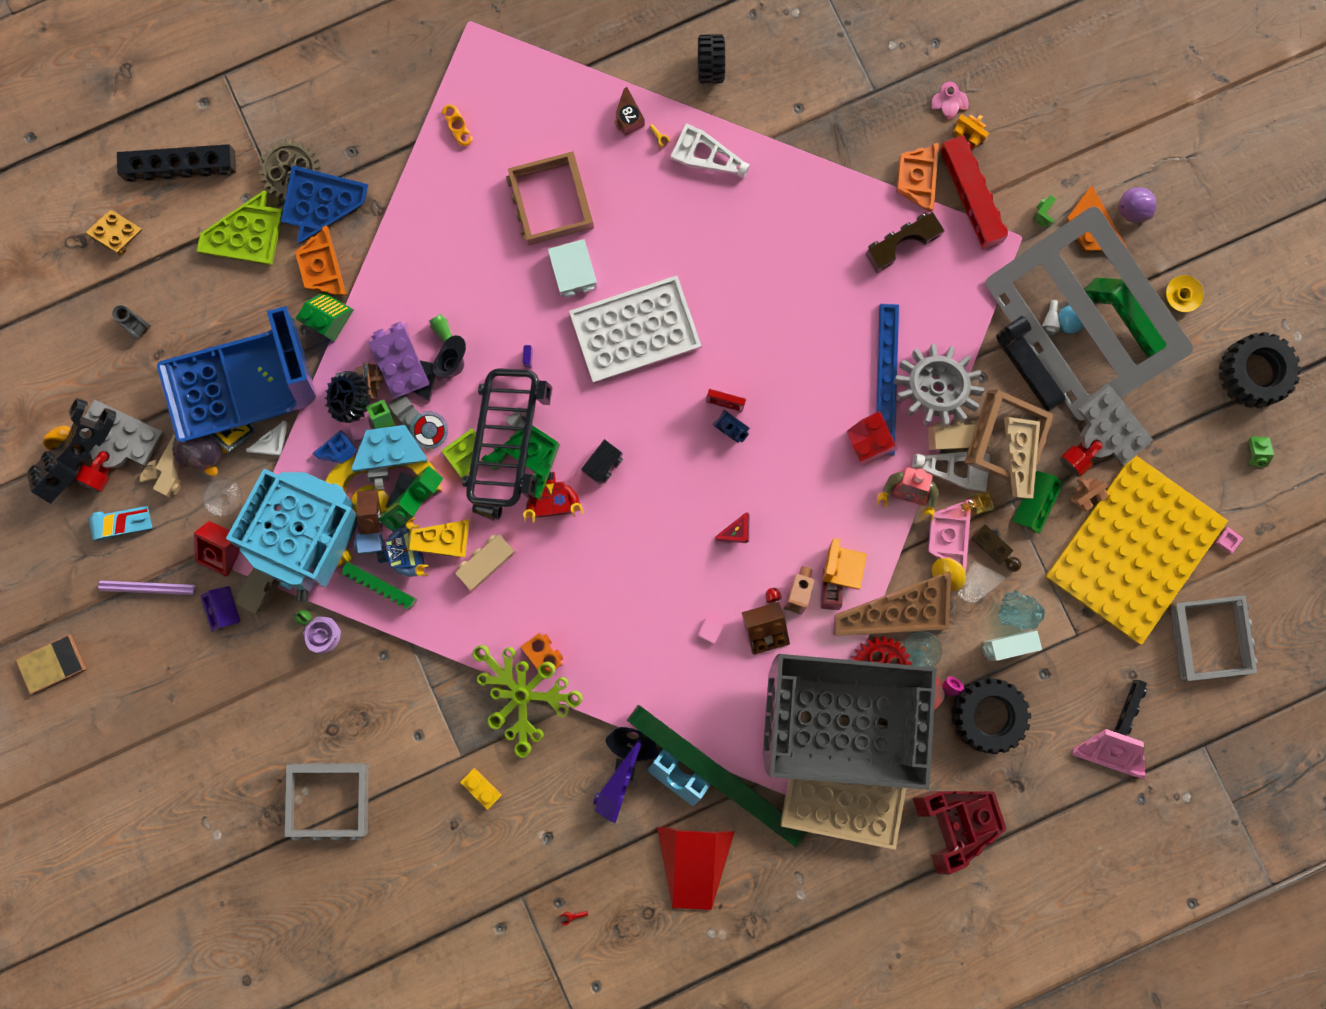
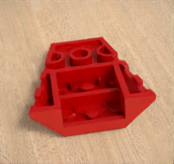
M657 827L672 908L712 910L735 831L715 830V832Z

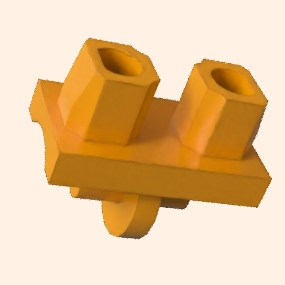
M961 114L955 124L953 134L960 137L966 132L971 136L968 140L971 147L976 148L980 143L983 144L989 132L984 130L986 125L981 122L982 115H979L976 119L972 115L967 118Z

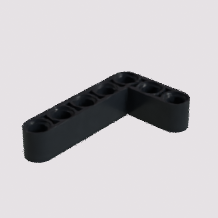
M1020 316L1005 326L996 335V339L1042 406L1047 411H1051L1066 399L1061 389L1024 338L1032 328L1029 321L1024 316Z

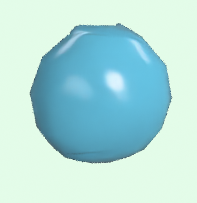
M1070 305L1060 310L1058 319L1061 331L1068 334L1082 331L1084 325Z

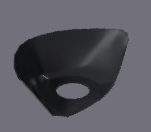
M615 728L605 740L609 749L623 759L632 748L627 744L630 743L629 745L633 746L638 739L642 740L636 761L651 759L659 754L656 743L641 731L633 728ZM634 732L639 735V738L630 739L627 737V734Z

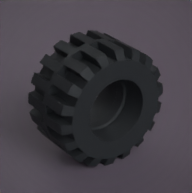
M701 34L698 38V80L700 84L723 83L725 80L726 63L725 38L723 34Z

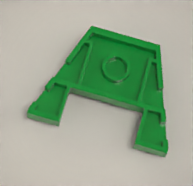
M532 425L526 467L535 473L534 477L538 479L535 498L539 500L560 444ZM517 431L504 444L521 446L523 431ZM494 448L495 450L492 453L481 458L483 462L502 463L509 455L519 461L520 449ZM490 466L494 470L498 469V467Z

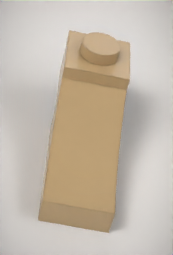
M173 435L156 466V469L162 471L153 487L154 490L172 498L181 488L180 483L182 481L178 479V466L186 441L179 442L176 439V435Z

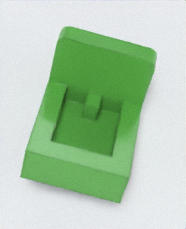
M1052 195L1046 200L1042 198L1036 206L1039 210L1033 219L1041 227L1049 228L1055 221L1046 214L1056 200Z
M1251 436L1248 440L1252 455L1248 462L1249 466L1267 467L1274 457L1270 437Z

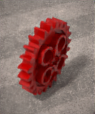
M874 636V642L867 639L866 646L860 643L862 649H855L858 655L851 656L855 661L890 663L892 658H896V664H913L912 661L906 660L910 657L909 653H904L906 648L904 646L900 647L901 643L898 641L894 643V639L891 637L887 641L885 636L881 637V641L876 636ZM879 651V657L872 660V654Z

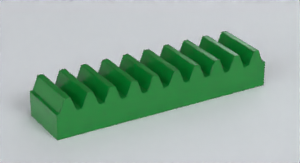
M346 562L342 569L343 576L349 577L353 581L356 580V583L363 584V587H370V590L377 591L378 595L384 594L383 597L386 599L391 597V602H397L398 606L404 605L406 610L414 607L418 600L352 563Z

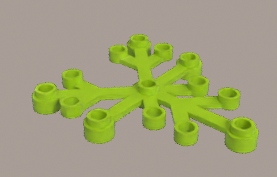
M479 645L473 649V658L479 662L485 661L498 675L490 676L488 673L483 672L478 675L477 682L480 685H507L511 689L503 690L501 687L496 686L491 690L490 695L493 699L511 698L512 700L500 712H495L489 716L488 725L492 729H499L504 725L505 717L518 705L519 721L505 731V737L508 740H513L519 732V743L516 744L514 751L520 758H525L531 753L532 747L528 742V734L534 742H539L544 737L543 731L535 729L527 720V703L530 700L547 701L556 710L559 717L566 716L569 713V707H578L583 701L582 694L577 690H573L568 694L558 693L569 684L568 679L565 677L557 679L555 685L548 692L532 691L543 679H549L555 674L556 668L551 662L541 664L538 668V674L527 685L526 672L529 669V665L525 661L519 662L515 667L518 677L517 684L513 680L512 658L515 656V650L512 647H507L502 651L504 669L490 655V650L487 646ZM481 649L484 650L485 655L481 654ZM506 651H510L511 656H508ZM520 665L524 666V671L520 669ZM546 666L551 669V672L546 670ZM481 676L486 678V682L481 679ZM560 680L564 682V686L560 685ZM495 690L499 692V696L495 694ZM520 692H523L525 697H522ZM573 695L578 697V701L573 699ZM560 708H564L565 713H562ZM498 717L500 722H497L495 718ZM509 731H512L514 736H510ZM535 733H538L540 738L535 737Z

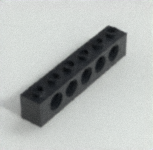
M230 144L117 152V174L128 182H134L136 179L150 181L160 177L173 179L175 176L191 178L193 175L208 177L211 174L229 175L232 172H236L235 150ZM213 159H218L215 164H211ZM195 160H199L196 165L192 166ZM180 161L179 165L174 167V164ZM161 162V165L155 168L156 164ZM142 164V167L136 170L137 166Z

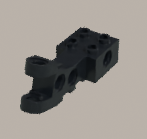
M76 398L69 409V415L73 424L68 436L57 448L52 447L49 451H45L40 461L36 465H32L27 472L31 492L51 504L77 477L76 471L78 467L76 465L82 459L87 460L91 456L90 451L95 445L100 447L106 440L115 422L116 411L104 408L96 422L82 417L88 402ZM84 428H88V429H89V430L86 431V432H81V430L84 429ZM74 445H81L78 448H73Z

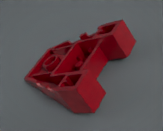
M929 791L912 798L918 817L936 815L947 847L944 850L931 854L937 874L950 875L966 868L975 856H979L987 845L992 844L1007 829L994 791Z

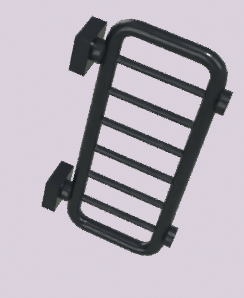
M494 369L487 374L485 383L478 386V394L482 395L474 448L469 476H463L462 479L463 487H467L466 496L472 504L512 507L519 501L521 493L527 498H535L538 479L532 474H524L536 399L542 405H550L553 387L547 381L539 380L537 374L531 370ZM497 376L528 377L531 379L530 390L492 388V382ZM491 392L529 394L527 408L489 406ZM488 410L526 412L524 427L485 425ZM484 429L523 431L521 446L482 443ZM481 447L520 449L518 464L479 462ZM478 465L517 468L515 483L476 480ZM475 484L514 487L513 496L507 500L478 498L474 495Z

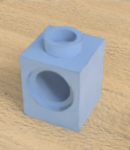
M383 532L360 535V533L356 534V539H354L355 550H358L359 554L385 551Z

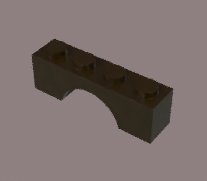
M933 212L928 215L926 213L921 214L916 218V222L912 224L908 222L897 233L893 231L884 237L885 240L880 243L875 241L868 246L869 249L865 255L876 273L886 269L895 262L896 246L902 241L917 240L927 245L944 233L945 230Z

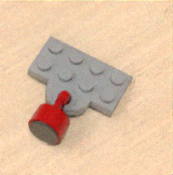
M1105 384L1077 409L1088 424L1080 434L1082 442L1077 447L1072 445L1060 456V461L1070 473L1076 477H1081L1093 466L1090 460L1094 456L1105 457L1113 453L1117 460L1125 466L1153 439L1109 384Z
M94 399L84 418L97 422L103 409L108 408L116 411V419L106 440L100 447L95 445L90 451L94 462L90 467L82 465L75 478V482L99 494V492L102 493L110 479L107 477L110 469L120 468L128 459L146 466L164 433ZM84 428V429L81 430V432H86V431H88L89 429H88V428Z

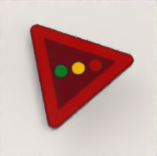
M744 513L715 536L716 541L748 543L749 513Z

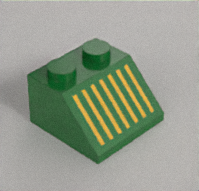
M323 292L306 301L295 319L335 342L354 309Z

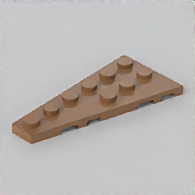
M943 573L835 614V636L949 629L951 573Z

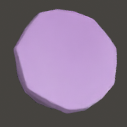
M316 617L305 627L303 632L304 641L309 650L318 654L333 651L338 645L341 630L332 618Z

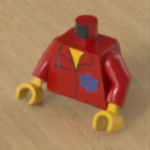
M550 472L541 498L539 500L537 498L528 499L523 518L524 522H526V519L531 517L532 523H534L535 516L541 518L572 513L573 517H576V511H581L582 515L584 511L578 495L571 486L565 485L564 482H556L555 472Z

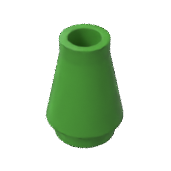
M442 314L429 321V327L443 343L452 336L447 319Z

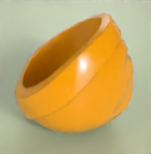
M68 426L53 428L44 435L42 440L43 446L48 451L52 447L57 448L68 436L71 428Z

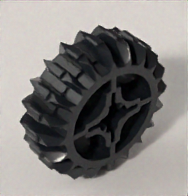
M344 371L336 373L335 377H331V382L327 383L329 388L325 390L327 397L324 399L327 400L325 406L329 408L328 413L332 414V418L337 419L339 422L354 423L359 421L361 417H365L366 407L371 404L369 402L371 395L368 393L371 388L367 386L368 381L364 380V376L356 372Z

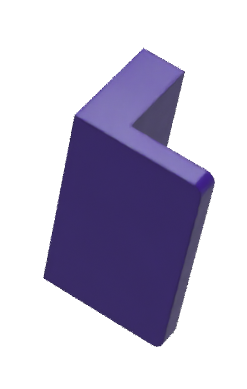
M229 586L209 590L200 595L211 632L240 622Z

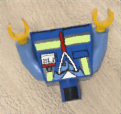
M413 517L389 536V540L385 541L387 550L377 552V559L379 563L389 561L391 568L395 569L399 574L408 577L428 576V573H424V568L428 567V565L424 563L423 553L407 550L409 530L420 527V525L413 524L414 519H417Z

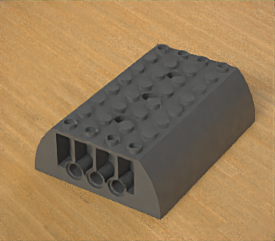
M777 654L768 674L763 740V761L768 776L929 790L937 668ZM804 711L810 715V719L806 723H803L800 719V715ZM841 715L848 717V723L845 726H841L839 723ZM880 718H884L887 722L884 729H880L877 725Z

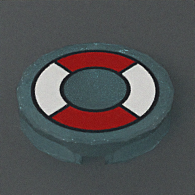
M424 411L413 418L409 432L419 447L435 449L446 440L448 425L440 414Z

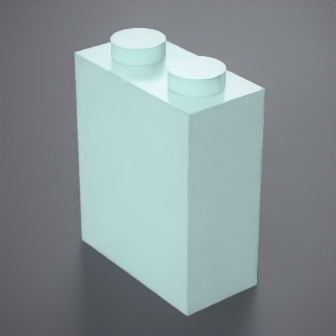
M585 239L548 249L561 297H573L577 292L583 291L587 293L597 287Z
M1026 631L984 641V646H982L983 655L985 658L987 657L988 661H998L1042 650L1038 631Z

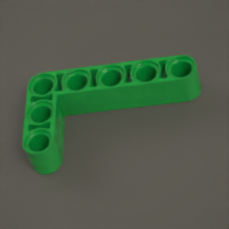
M1097 277L1084 289L1093 303L1111 304L1148 358L1166 347V342L1122 279Z

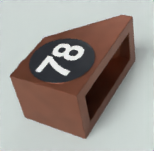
M628 87L623 89L616 111V120L614 121L619 131L622 130L625 136L645 126V119Z
M378 490L358 491L357 520L360 535L379 533L384 524L378 520L382 515Z

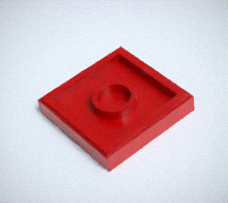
M709 389L706 402L742 412L746 399Z

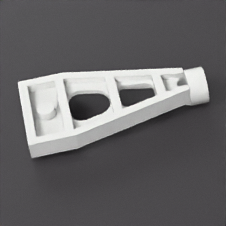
M687 123L670 156L672 160L688 167L735 174L742 178H745L750 164L743 162V160L706 132ZM699 143H704L710 147L712 152L708 159L694 157L693 154ZM717 152L728 157L727 165L722 166L713 162Z
M968 452L936 455L915 454L913 457V469H923L928 474L966 490L986 492L987 472L968 465L966 478H961L953 472L954 463L965 461ZM985 453L983 460L990 462V454ZM937 460L948 461L947 473L935 469Z

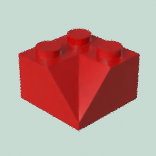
M880 411L860 420L847 430L852 446L862 465L898 449Z

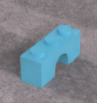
M663 749L646 771L693 807L703 797L711 784L696 773L693 775L683 773L677 766L679 760Z

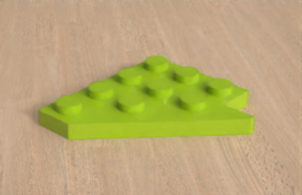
M263 190L201 232L197 252L273 266L283 210L266 207L268 192Z

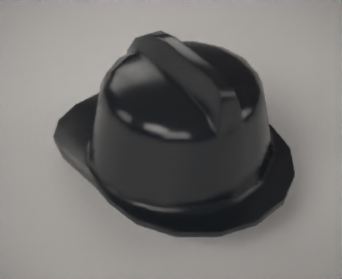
M451 336L442 345L432 367L436 376L453 378L462 372L466 343L461 336Z

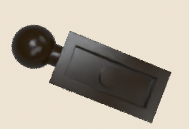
M986 524L971 538L996 563L1000 565L1005 561L1006 568L1010 572H1017L1021 569L1022 563L1020 559L1010 556L1014 550Z

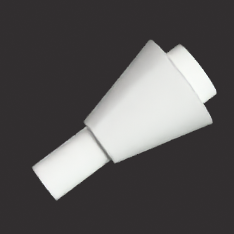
M1057 300L1050 301L1049 311L1042 324V328L1047 335H1055L1060 331Z

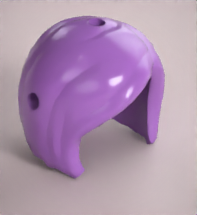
M1143 187L1131 188L1121 197L1118 210L1129 222H1145L1152 219L1156 211L1155 196L1149 189Z

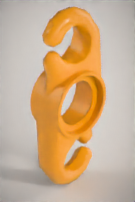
M447 104L443 107L441 113L445 115L444 119L448 122L449 129L456 142L461 146L470 145L473 140L472 136H469L466 142L461 140L463 134L470 135L462 115L456 106ZM448 109L454 111L452 116L445 115ZM455 121L462 122V127L458 130L452 128V124Z

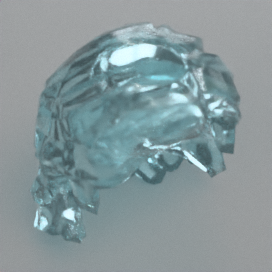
M1016 590L1013 593L1007 592L1005 594V599H1002L1004 604H1000L1001 609L998 611L1002 624L1016 625L1021 630L1036 629L1045 616V610L1034 597L1024 596Z

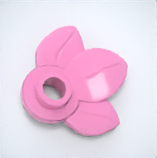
M949 81L941 86L940 92L933 96L931 106L934 110L941 108L944 116L951 120L957 114L958 109L967 110L969 102L966 94L959 91L958 85ZM948 88H952L953 93L951 95L947 92Z

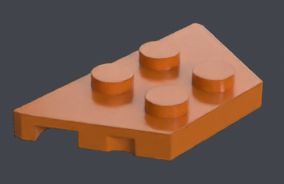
M935 143L928 148L923 149L922 147L913 152L902 153L899 157L896 191L928 212L934 210L939 143Z
M1093 186L1089 187L1066 218L1067 223L1088 208L1097 207L1123 242ZM1086 232L1077 238L1083 252H1103L1090 232Z
M326 225L321 228L322 231L315 237L312 236L304 246L295 251L304 288L347 296L330 231Z

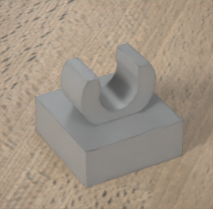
M514 412L510 418L506 416L507 423L510 426L524 427L526 412Z
M387 468L368 470L369 482H375L377 490H383V481H389Z

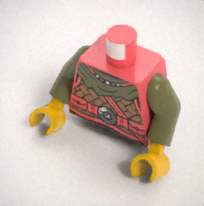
M906 467L902 472L889 476L883 488L884 492L879 493L877 496V504L881 500H885L884 507H887L889 504L888 495L890 494L891 496L922 506L927 505V508L923 511L922 519L924 520L926 514H930L932 516L931 521H933L935 515L933 507H936L939 491L936 484L931 482L933 477L931 474L926 473L923 469L915 470Z

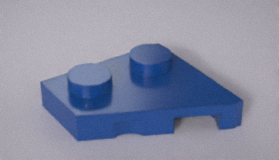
M340 430L315 450L313 454L317 459L343 463L350 459L357 450L347 435Z

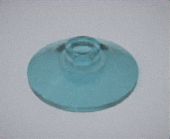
M920 631L911 634L903 645L906 648L904 653L910 654V657L906 660L912 661V666L934 667L942 656V646L939 640L928 632ZM921 646H926L927 651L921 650Z

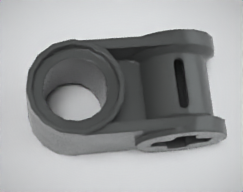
M118 305L112 311L113 318L137 340L140 339V335L147 328L151 327L143 318L124 305ZM127 311L126 318L121 319V314Z

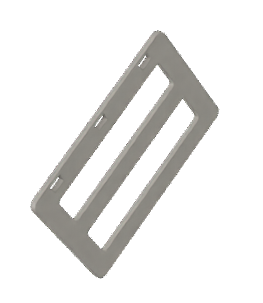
M1097 207L1088 208L993 273L986 280L987 288L1010 322H1013L1020 316H1024L1029 321L1032 329L1024 338L1063 392L1066 404L1078 420L1084 421L1085 418L1077 409L1097 391L1092 394H1088L1014 286L1015 280L1037 265H1043L1116 372L1117 378L1108 384L1120 398L1193 352L1192 343L1101 210ZM1086 232L1092 234L1166 342L1165 348L1140 364H1135L1060 255L1062 248ZM1004 292L1011 301L1007 305L1004 304L999 296ZM1037 341L1044 349L1040 354L1032 345ZM1072 390L1077 398L1073 403L1066 395V392Z

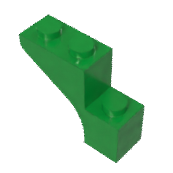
M430 466L426 467L418 473L411 485L388 507L378 520L394 532L414 517L423 501L435 493L443 477Z

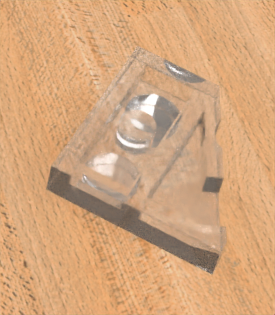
M972 561L966 572L965 585L956 592L955 596L974 604L1004 582L1006 577Z

